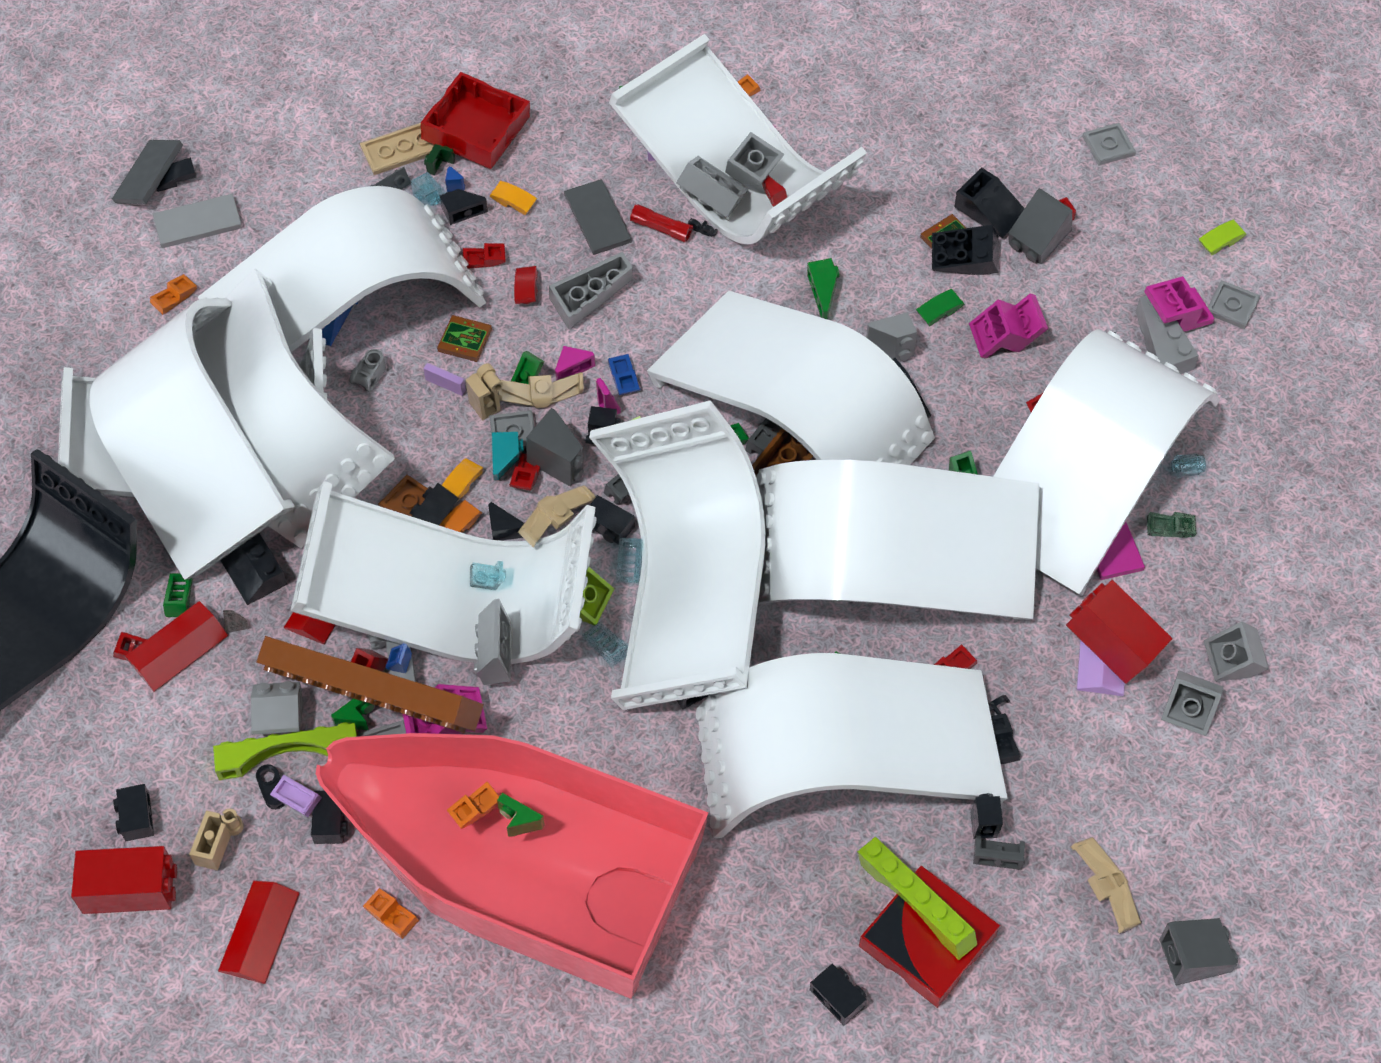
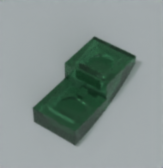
M1150 512L1147 515V535L1178 538L1195 537L1197 535L1196 515L1174 512L1169 516Z

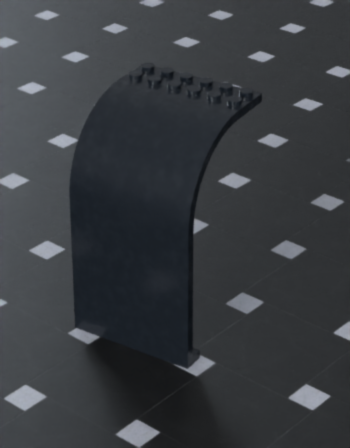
M39 449L31 453L32 496L27 516L15 540L0 558V711L73 659L106 626L126 594L136 564L137 519Z

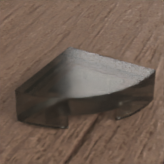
M223 610L226 633L249 629L247 620L243 616L235 613L233 610Z

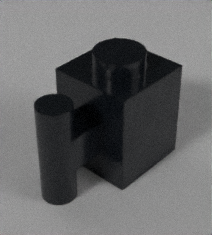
M591 406L587 424L588 435H586V444H594L589 438L591 430L621 423V418H617V409Z

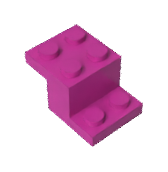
M1184 276L1146 286L1144 292L1164 324L1177 320L1184 332L1213 324L1215 318L1196 288H1191Z
M1031 293L1016 305L998 299L969 323L980 357L988 358L1001 347L1014 352H1020L1048 330L1037 297Z
M438 684L435 687L482 703L479 687ZM482 709L474 733H484L487 730L484 709ZM403 714L406 733H462Z

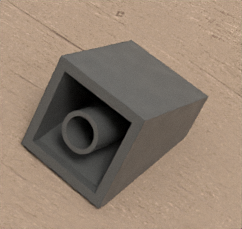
M1039 188L1009 231V245L1016 251L1021 250L1030 261H1037L1042 264L1072 231V209Z
M551 408L526 437L527 462L533 466H540L541 471L571 487L574 481H579L584 473L583 446L556 410Z
M1220 918L1167 923L1159 941L1176 986L1231 973L1237 966V953L1230 947L1228 930L1225 925L1222 926Z

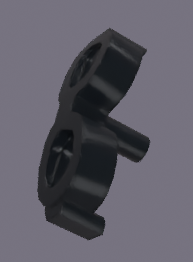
M691 218L688 221V224L693 226L694 231L700 232L703 235L712 237L718 232V229L707 225V221H704L702 225L696 219Z
M1002 695L988 704L990 712L994 710L997 715L1001 714L997 705L1004 701L1010 702L1008 697Z

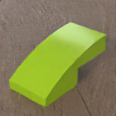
M1233 219L1217 226L1200 237L1199 242L1212 256L1228 245L1230 247L1247 234Z

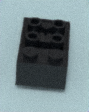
M982 167L956 192L954 205L955 208L983 226L993 224L998 236L1004 238L1009 233L1025 209L998 177Z
M993 224L932 233V271L968 275L999 273V236Z

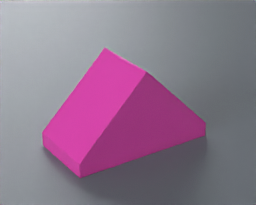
M563 346L555 368L556 380L579 372H585L595 367L594 353Z

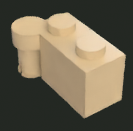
M489 363L483 364L478 368L477 373L472 374L465 380L469 404L482 421L489 418V415H494L501 411L498 391L503 387V382L497 377L492 365Z
M234 809L224 810L222 812L223 815L206 810L189 853L196 866L218 871L230 837L239 835L244 828L242 819Z

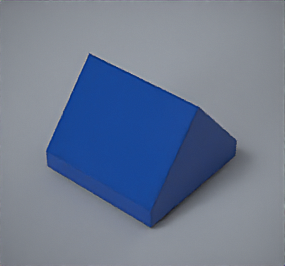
M449 166L445 179L447 192L457 189L465 190L464 177Z
M406 643L391 649L386 664L387 670L401 673L407 672L412 652Z

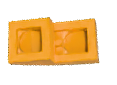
M500 181L489 196L502 206L507 207L510 205L523 215L527 214L537 199L527 191L504 181Z
M465 458L449 474L442 486L460 500L469 491L470 484L483 473V467Z

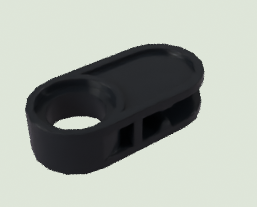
M266 764L257 770L256 780L266 805L271 809H280L285 804L273 798L270 794L281 778L275 766ZM266 772L274 773V778L269 782L261 780Z

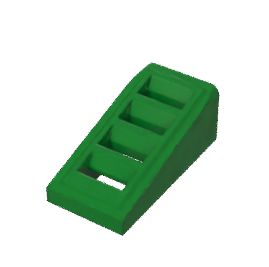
M170 573L163 602L166 617H178L189 609L193 578L184 580L181 573ZM174 582H186V584L174 585Z

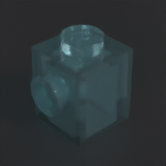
M429 172L411 180L413 196L424 205L434 206L440 202V195H442L441 187Z

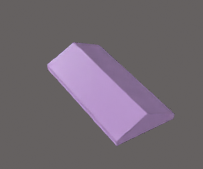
M1080 640L1077 690L1124 696V682Z

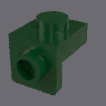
M435 144L430 154H427L424 160L427 174L435 176L442 161L454 164V150L447 146Z

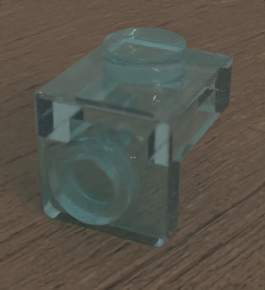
M498 561L495 566L472 563L470 566V587L496 590L505 581L506 570L503 569V561Z

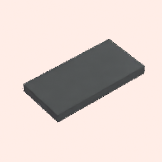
M149 140L112 197V200L117 204L146 205L183 147L181 141Z
M602 179L564 191V196L593 255L632 243L629 232Z

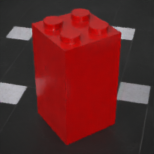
M1113 579L1106 585L1101 583L1069 614L1072 619L1066 624L1125 684L1145 669L1173 639Z
M165 846L75 851L71 898L82 914L171 910V903L176 900V888L173 886V878H177V864L173 863L172 855L168 854Z

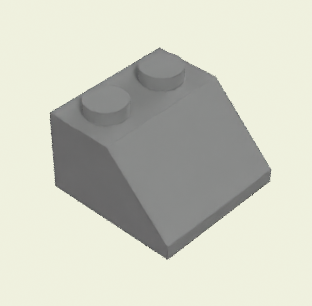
M750 132L728 159L725 173L740 183L762 184L782 159L784 153Z
M908 312L868 323L866 338L877 345L891 359L896 357L897 360L905 361L914 356L917 331Z
M1240 622L1204 640L1216 682L1251 678L1269 669L1258 630L1247 623Z
M1178 671L1161 720L1206 736L1222 696L1223 686Z
M285 681L282 683H260L253 685L251 694L252 735L299 732L303 712L300 682Z

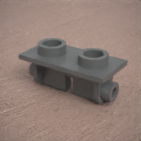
M402 167L399 170L396 169L394 173L378 183L370 186H385L401 190L410 185L411 182L405 167Z

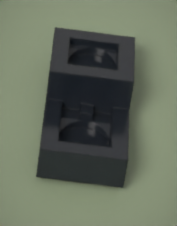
M191 157L171 164L157 187L158 192L178 187L177 182L196 178Z
M1006 713L991 716L1000 764L1020 761V753L1013 739V729Z

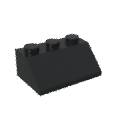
M260 533L220 560L247 605L288 585L283 570Z

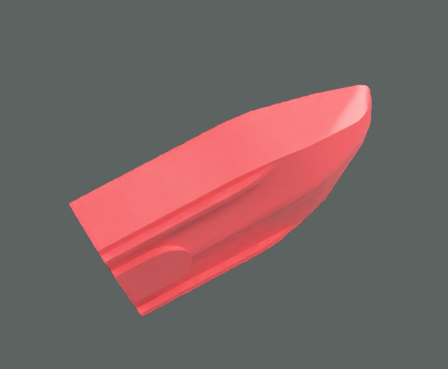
M406 733L345 737L333 741L326 748L328 753L327 763L323 766L317 764L315 773L320 786L394 875L431 913L473 935L632 999L679 896L689 869L698 853L709 812L528 743L494 735ZM488 781L499 796L504 793L543 815L545 826L542 830L509 837L507 826L512 819H507L501 815L497 806L481 819L461 829L447 809L465 794L469 797Z

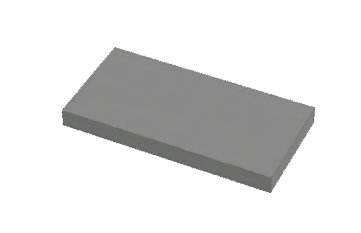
M233 193L152 213L161 248L242 228Z

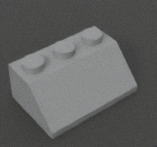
M700 156L688 162L676 182L683 192L693 194L697 197L698 202L703 205L708 204L714 208L713 211L722 217H728L749 190Z
M494 599L478 615V624L475 625V632L478 638V643L475 644V654L478 657V663L474 664L476 677L481 679L483 685L511 682V622L500 599Z

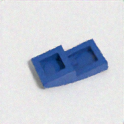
M629 354L608 358L609 368L619 396L640 391Z

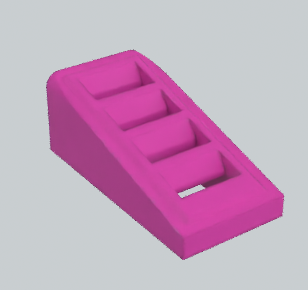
M598 378L596 387L599 407L617 409V414H620L621 409L604 381Z

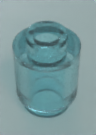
M1197 453L1176 455L1174 460L1171 461V470L1173 473H1176L1177 477L1199 475L1205 472L1206 469L1204 456Z

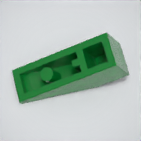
M832 258L807 263V277L820 317L828 319L836 281L840 277L838 266H834Z

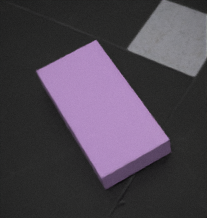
M428 363L423 368L425 380L461 396L465 393L464 378Z
M285 775L282 776L270 794L273 798L306 817H309L322 798L317 793Z

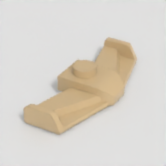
M579 372L553 382L551 381V375L528 376L529 384L500 380L503 382V387L498 391L499 401L534 406L535 408H546L553 403L582 394L584 390L583 373Z
M585 485L556 496H546L537 503L536 509L518 533L534 548L550 524L557 530L572 519L574 513L571 510L589 503L591 504L596 497Z
M1091 837L1073 844L1071 849L1076 850L1095 874L1087 881L1100 902L1109 898L1119 927L1118 933L1126 932L1141 924L1125 875L1096 840Z

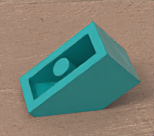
M492 432L494 480H499L520 459L519 452H524L523 439H519L518 432Z

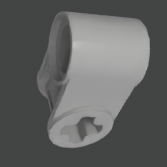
M378 349L368 350L359 364L353 369L349 379L350 383L365 387L366 391L371 392L386 370L382 352Z

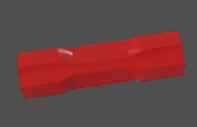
M639 204L633 207L630 215V221L642 226H648L683 242L688 241L693 231L692 225L671 219Z

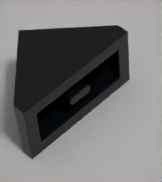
M490 502L488 507L493 540L504 541L523 538L518 531L524 525V522L493 502Z

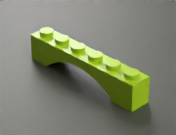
M345 722L333 727L320 726L308 731L300 730L299 732L283 735L271 734L258 739L246 738L240 742H222L220 745L213 746L215 773L219 780L243 777L262 761L287 752L305 751L328 756L326 748L333 741L345 737H358L355 723Z
M874 837L857 851L860 864L865 871L877 882L889 887L906 901L929 926L942 945L958 960L977 945L975 930L877 837Z

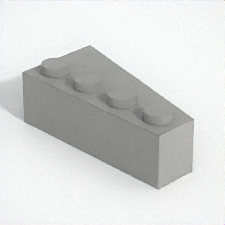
M622 251L549 285V299L568 330L632 281L633 267Z
M1147 295L1140 297L1136 315L1148 352L1157 356L1160 363L1165 364V362H1168L1175 366L1180 374L1194 370L1199 355L1177 320L1164 324Z

